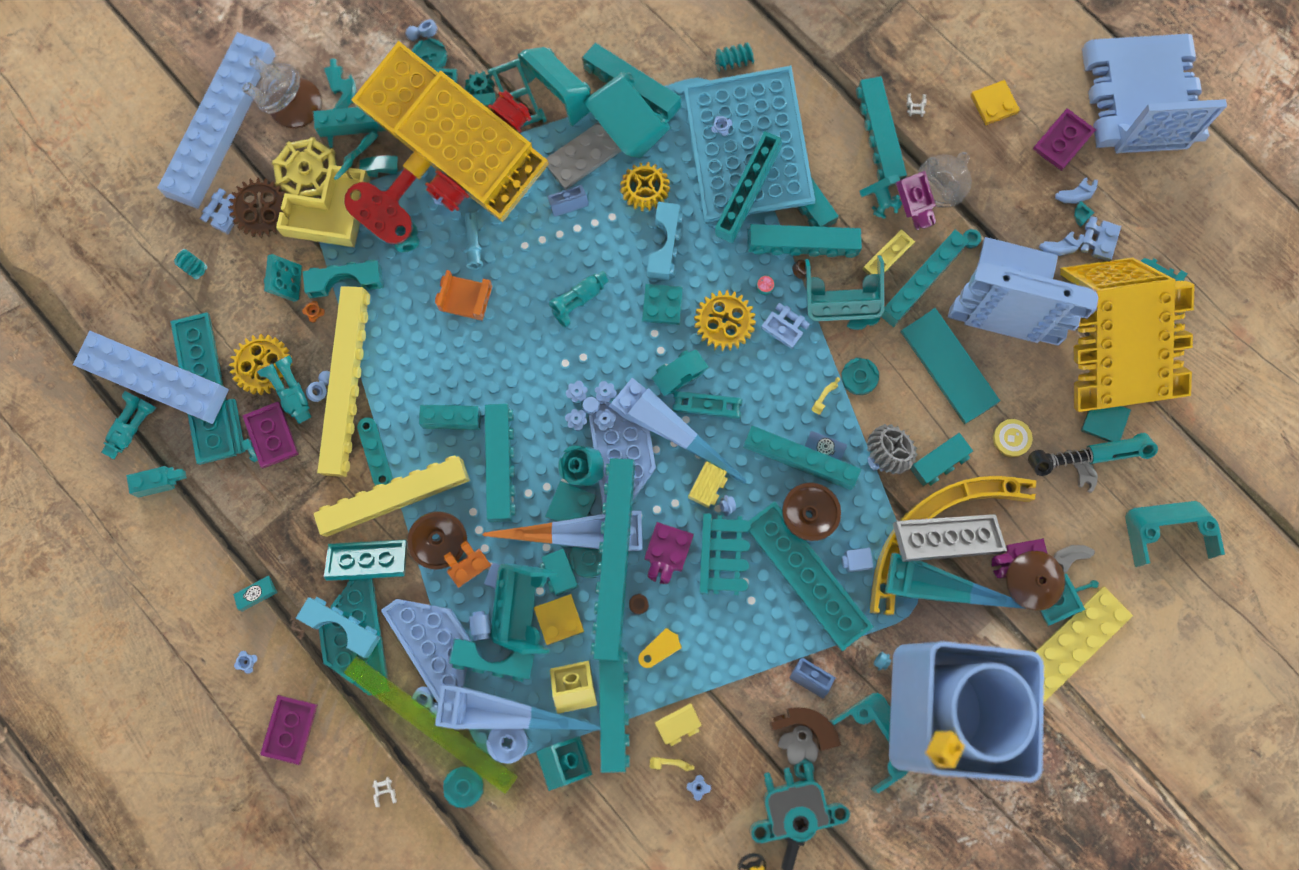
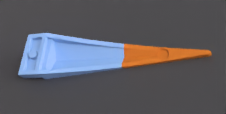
M632 511L629 551H642L641 511ZM605 514L484 532L482 535L486 537L599 549L600 542H603L604 534H601V523L605 522Z

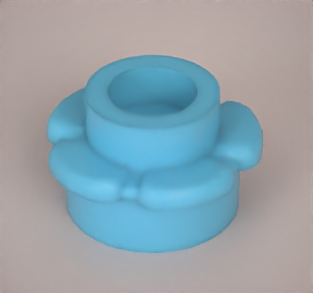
M879 653L873 664L878 667L877 670L880 671L882 668L886 670L892 661L889 659L890 654Z

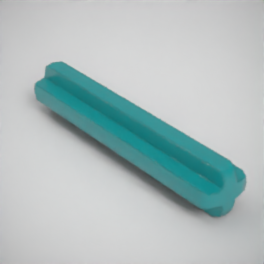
M228 399L225 403L234 450L236 454H241L245 450L242 445L244 439L237 402L235 399Z

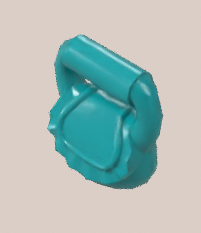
M414 223L409 238L402 243L394 244L398 252H409L419 246L418 230ZM399 226L396 229V233L406 230L405 227ZM405 232L398 233V236L404 235Z

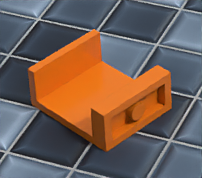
M446 270L445 276H442L440 281L441 291L437 293L435 298V304L439 311L483 321L493 287L491 281L483 279L481 283L452 276L451 271Z

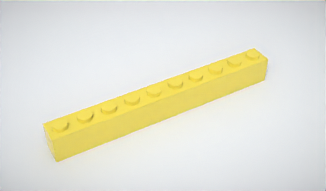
M341 286L317 471V473L324 476L346 477L350 469V462L348 460L349 453L352 451L351 435L355 430L353 419L357 413L355 403L356 397L359 395L358 378L361 377L360 362L364 356L362 346L363 341L366 339L364 329L365 323L368 321L367 305L370 304V294L363 287Z

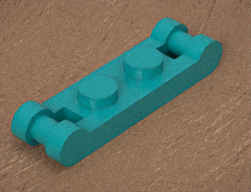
M681 391L674 392L675 404L672 406L673 412L730 417L732 419L741 418V412L739 411L740 406H742L741 398ZM684 399L688 400V405H682ZM727 404L732 405V410H726Z

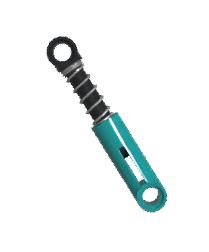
M1139 433L1130 439L1088 445L1086 449L1081 448L1080 451L1073 450L1072 452L1066 451L1064 454L1058 452L1055 455L1053 453H1045L1043 450H1035L1028 456V463L1037 475L1046 476L1052 472L1053 468H1059V465L1067 466V464L1071 463L1074 465L1077 462L1082 464L1083 461L1096 464L1139 456L1143 459H1150L1157 454L1158 446L1148 434Z

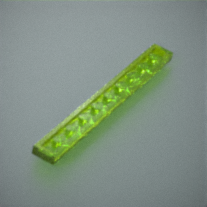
M356 656L345 670L344 674L504 794L508 792L518 778L516 774L500 762L494 760L488 753L456 729L435 726L436 714L360 657Z

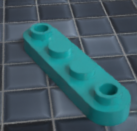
M363 418L359 421L357 429L374 485L389 484L393 476L377 424L372 418ZM370 424V427L365 430L364 426ZM382 477H386L384 483H380Z

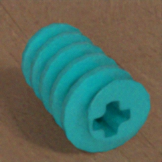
M748 42L744 43L743 46L741 44H738L737 47L731 45L730 49L724 47L723 51L720 48L716 49L715 63L718 72H720V66L725 71H727V65L734 69V63L737 64L738 68H741V62L748 66V60L754 65L753 51Z

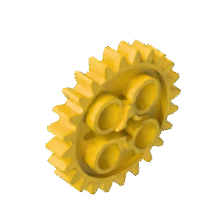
M719 290L718 296L711 293V299L705 297V303H699L701 309H696V314L698 315L694 317V320L697 321L695 328H700L697 331V335L703 334L701 341L708 340L707 346L713 343L715 350L718 346H721L722 351H724L725 346H728V349L731 351L732 345H735L738 349L739 342L745 345V338H751L749 332H754L755 328L752 326L756 324V321L752 320L755 318V313H750L753 310V306L747 307L749 300L743 302V295L737 298L735 291L731 296L728 290H726L725 295H722ZM716 306L723 307L724 311L717 312L714 308ZM734 312H739L742 315V317L735 318L732 314ZM724 318H727V319H728V321H726V323H723V322H722V320H724ZM710 323H715L718 327L716 329H711L708 327V325ZM733 329L736 334L728 335L726 330Z
M260 334L257 339L252 335V341L245 338L246 344L239 343L238 345L241 349L233 350L237 355L230 356L234 360L233 363L229 364L230 367L234 368L230 373L235 375L232 379L238 382L237 385L240 388L243 387L244 391L248 392L250 390L253 395L258 391L260 395H263L265 390L270 394L271 388L275 390L274 386L268 378L261 380L257 371L270 365L273 358L277 357L278 361L290 355L287 354L289 349L284 347L285 344L282 341L279 342L276 337L272 339L270 335H267L264 338ZM261 349V353L255 356V352ZM274 363L273 365L276 368L277 374L282 381L284 377ZM251 365V369L245 372V368Z

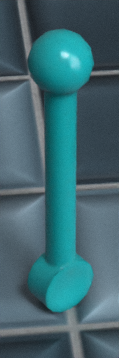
M1092 580L1090 584L1075 588V590L1079 592L1090 587L1097 588L1099 583L1096 580Z

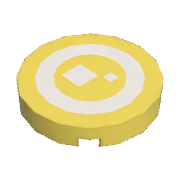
M1007 419L1001 422L993 434L995 447L1001 454L1008 457L1023 455L1029 450L1033 441L1032 432L1028 425L1017 419Z

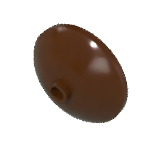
M289 78L281 81L272 89L268 98V110L272 118L278 124L287 128H301L309 125L314 121L313 111H321L322 96L318 88L311 81L304 78Z
M804 483L796 486L788 493L783 502L782 515L787 528L795 536L806 541H819L827 538L837 529L841 519V507L837 497L827 487L817 483ZM806 512H810L812 517L808 518Z
M439 511L430 512L421 516L411 526L407 537L408 550L412 558L419 565L428 569H444L449 567L444 555L451 552L457 561L462 557L464 551L460 544L467 540V533L461 521L452 514ZM434 534L439 535L437 539L432 538Z
M1027 551L1018 555L1011 562L1006 575V584L1011 597L1017 604L1028 610L1040 611L1052 607L1059 601L1065 588V576L1061 565L1053 556L1042 551ZM1040 577L1044 580L1042 584L1039 582Z

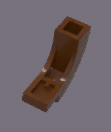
M795 707L786 709L787 718H785L784 714L773 717L774 721L769 723L772 731L794 724L808 727L815 735L820 751L841 746L838 733L832 723L821 713L809 708Z

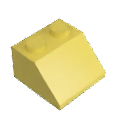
M589 661L550 669L552 694L557 714L597 706Z
M691 703L655 722L665 744L670 743L671 746L681 742L680 737L688 734L690 737L700 731L698 727L702 726Z

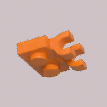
M467 540L460 544L467 557L459 563L451 552L444 555L446 562L451 567L447 570V573L458 588L491 566L480 548L474 551Z

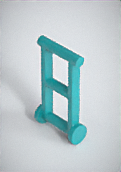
M519 58L487 70L489 77H494L499 91L504 92L497 74L517 67L525 87L510 92L514 99L528 94L536 113L530 116L532 118L530 122L526 121L522 127L540 120L543 123L547 122L543 109H538L521 68Z

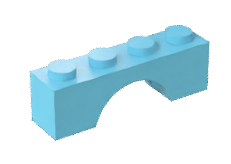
M658 202L655 226L665 233L667 241L662 249L649 255L647 278L669 281L670 275H674L675 264H672V259L677 256L678 246H675V240H679L680 229H677L678 223H682L683 212L680 211L679 204Z
M317 596L315 599L308 597L296 619L315 629H319L328 623L340 624L347 634V648L364 658L370 657L381 638L376 635L378 631L369 626L366 628L360 626L361 621L352 616L349 619L342 615L343 611L334 606L330 609L325 606L327 602Z

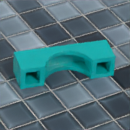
M366 260L364 263L350 262L343 266L329 265L327 268L322 269L310 268L308 271H303L304 292L309 298L328 296L334 284L345 279L359 282L366 291L384 288L382 267L378 261Z
M454 638L448 662L453 664L452 668L464 670L465 667L473 668L472 672L484 674V671H490L492 676L504 678L505 674L512 676V680L523 682L524 678H530L535 655L520 654L512 650L505 659L498 662H489L479 656L474 642Z

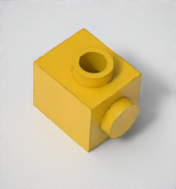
M951 731L935 732L925 753L937 767L955 768L965 746L958 739V736Z

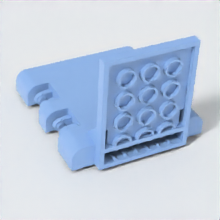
M1191 34L1094 39L1086 42L1082 48L1085 71H1092L1095 76H1104L1094 80V85L1088 91L1090 104H1097L1099 109L1109 108L1108 111L1098 113L1100 119L1096 120L1093 125L1096 129L1094 132L1096 148L1115 147V153L1188 149L1194 142H1203L1208 139V127L1227 107L1226 99L1199 101L1198 97L1202 93L1200 78L1195 77L1193 72H1184V70L1192 69L1193 63L1196 60L1193 36Z
M985 237L977 269L971 276L970 282L964 286L961 294L951 305L947 318L965 322L964 325L1035 343L1042 341L1059 346L1067 338L1068 329L1075 331L1079 327L1081 317L1088 318L1096 311L1098 295L1093 289L1054 280L1058 255Z

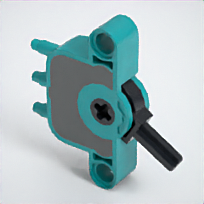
M809 763L803 765L806 780L794 782L790 768H784L786 784L774 787L770 773H764L767 790L764 795V806L768 819L757 821L750 828V834L757 843H766L785 838V841L788 843L781 865L782 870L794 869L799 847H804L805 841L811 839L817 830L844 824L850 818V811L844 804L838 802L827 805L824 791L814 780ZM838 808L844 809V815L841 818H835V811ZM802 818L804 825L798 827L795 821H799ZM758 827L765 829V834L762 837L754 835Z

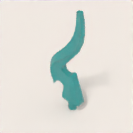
M332 58L330 59V67H324V71L333 94L343 93L334 109L348 108L352 103L351 99L356 94V84L351 74L348 79H342L343 68L337 66V59ZM327 135L330 148H333V135Z
M372 130L366 135L359 146L344 157L343 166L335 175V180L339 179L352 166L353 160L378 137L376 130Z

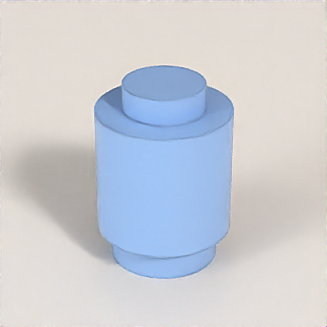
M485 611L473 612V616L469 617L473 640L490 639L489 614L485 615Z

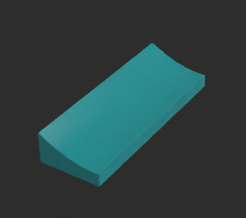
M936 308L901 330L902 335L964 425L993 408L1001 401Z

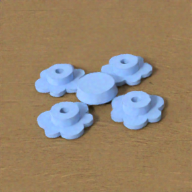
M576 381L574 384L570 383L566 396L571 398L572 402L583 401V410L573 409L571 413L566 414L565 419L568 422V427H574L576 431H580L583 425L587 424L586 413H596L594 423L598 425L601 431L613 428L616 415L611 413L609 409L599 410V401L604 400L608 403L616 397L617 392L614 390V385L601 381L599 387L595 388L596 398H586L585 393H587L588 389L581 381Z

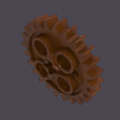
M257 178L256 183L249 179L250 184L248 185L243 181V188L236 186L238 193L232 192L235 199H229V202L233 205L228 206L230 211H234L229 214L231 218H235L232 221L234 225L239 224L237 227L239 230L245 228L244 233L246 235L251 231L252 237H255L256 233L259 234L260 238L263 237V233L270 237L271 231L277 234L276 226L280 212L283 213L281 206L284 193H286L285 191L280 192L281 186L279 185L275 188V182L272 181L268 184L266 178L263 183ZM258 192L261 193V196H260V202H261V205H262V208H261L262 223H261V224L258 223V222H259V212H258V210L256 209V208H259ZM248 196L255 197L252 202L245 201ZM266 196L274 197L271 202L264 201ZM269 213L274 214L272 220H266L265 216ZM248 214L255 215L253 220H246Z

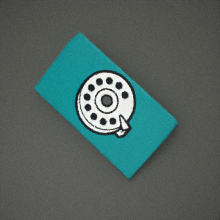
M267 576L233 594L238 611L243 612L278 592L270 576Z

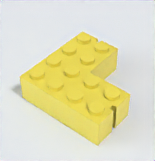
M329 165L321 199L284 193L281 206L283 213L280 212L276 229L284 237L355 248L360 222L346 210L344 199L347 190L353 184L359 182L370 183L366 170L349 168L339 179L335 180L334 177L341 169V166ZM354 191L352 193L353 200H359L361 198L360 191Z

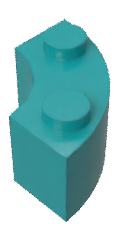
M697 349L690 352L688 350L683 351L678 356L679 358L667 366L665 364L660 366L656 370L657 374L652 377V380L664 397L673 394L689 382L697 379L709 368Z

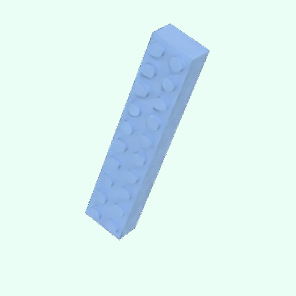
M238 32L236 33L157 187L165 197L199 209L276 56L270 44Z

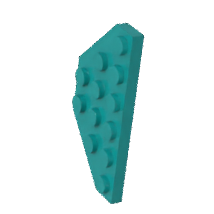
M373 578L351 579L330 606V609L334 606L342 610L344 617L348 619L350 616L361 621L360 626L364 628L369 626L378 631L376 635L381 638L370 657L364 658L347 648V634L340 624H325L319 628L323 664L336 671L340 676L360 688L367 695L371 696L390 692Z

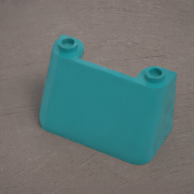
M622 72L590 95L584 103L622 152L631 157L642 158L671 127L667 123V117L662 113H655L634 88L636 84L633 75L629 72Z

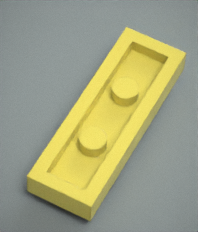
M901 229L863 267V270L868 275L877 274V255H881L884 261L885 273L914 245L915 241Z

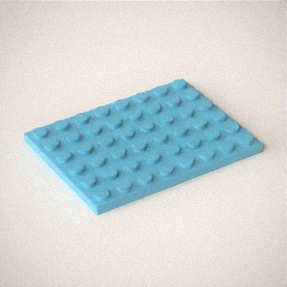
M792 66L684 85L705 223L720 219L764 131L782 139V148L748 215L815 204ZM717 116H723L732 120V126L729 127V134L727 136H722L718 132H712L711 127L714 126Z

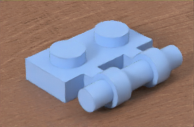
M219 188L217 193L212 195L209 205L203 209L200 219L206 223L210 217L213 218L210 224L214 228L229 234L234 226L232 221L235 219L229 215L231 212H234L228 209V206L233 205L229 202V199H235V197L229 194L227 199H224L223 196L226 192ZM218 204L222 205L218 213L214 212Z
M1090 217L1089 222L1086 223V234L1082 240L1081 252L1088 253L1090 248L1093 249V257L1111 261L1121 226L1104 220L1098 226L1096 224L1097 218ZM1093 233L1097 234L1096 241L1092 239Z
M778 303L775 309L780 314L777 315L772 311L761 326V329L793 349L803 335V332L798 328L801 326L807 330L810 323L802 315L798 316L792 312L791 308L787 305L784 306ZM788 317L789 319L794 321V324H790L789 322L784 320V318Z

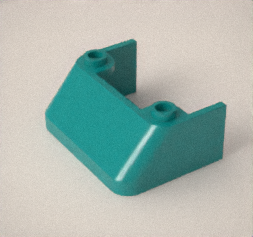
M550 48L524 49L518 54L521 68L528 84L535 78L544 84L565 105L571 126H574L590 112L584 101L591 95V88L585 81L579 80L558 60Z
M877 255V274L867 275L863 279L862 289L825 291L824 281L819 277H811L810 261L805 259L807 311L811 320L875 319L883 315L884 261L881 255Z
M1198 501L1138 507L1129 510L1125 515L1135 568L1150 564L1147 544L1158 541L1160 538L1159 526L1197 522L1198 530L1204 538L1208 559L1225 555L1219 523Z
M501 564L499 566L491 625V639L493 643L520 654L549 653V649L538 645L540 633L537 628L532 626L536 588L543 587L547 577H558L557 572L539 567Z
M872 693L830 720L832 725L837 724L849 715H852L859 724H867L874 720L887 741L889 742L891 707L885 697L879 693ZM889 760L887 770L890 776L872 787L871 790L879 794L910 771L896 769Z

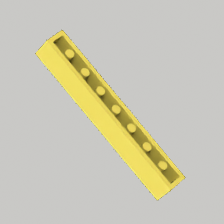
M450 456L445 459V462L428 465L425 470H415L410 472L407 477L392 479L389 484L376 485L371 491L358 492L351 499L343 498L338 500L337 504L333 506H322L319 508V511L313 514L320 535L328 537L470 481L463 459Z

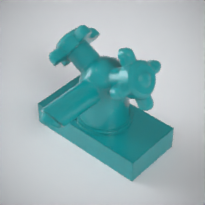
M898 175L886 177L859 190L861 198L875 194L879 206L878 208L874 205L872 206L874 210L873 215L885 219V209L890 207L894 208V213H898L902 206L900 196L891 197L889 187L900 180Z

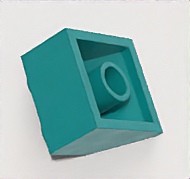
M580 736L536 751L548 791L593 775Z

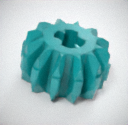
M475 71V75L469 74V79H465L466 86L464 89L471 95L495 92V82L484 71L481 74Z
M182 249L173 260L175 265L194 279H199L203 276L208 268L203 261L187 249Z

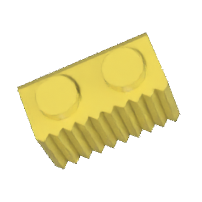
M706 461L688 495V499L708 509L711 504L715 506L719 498L717 492L720 487L724 488L728 480L725 477L727 471Z

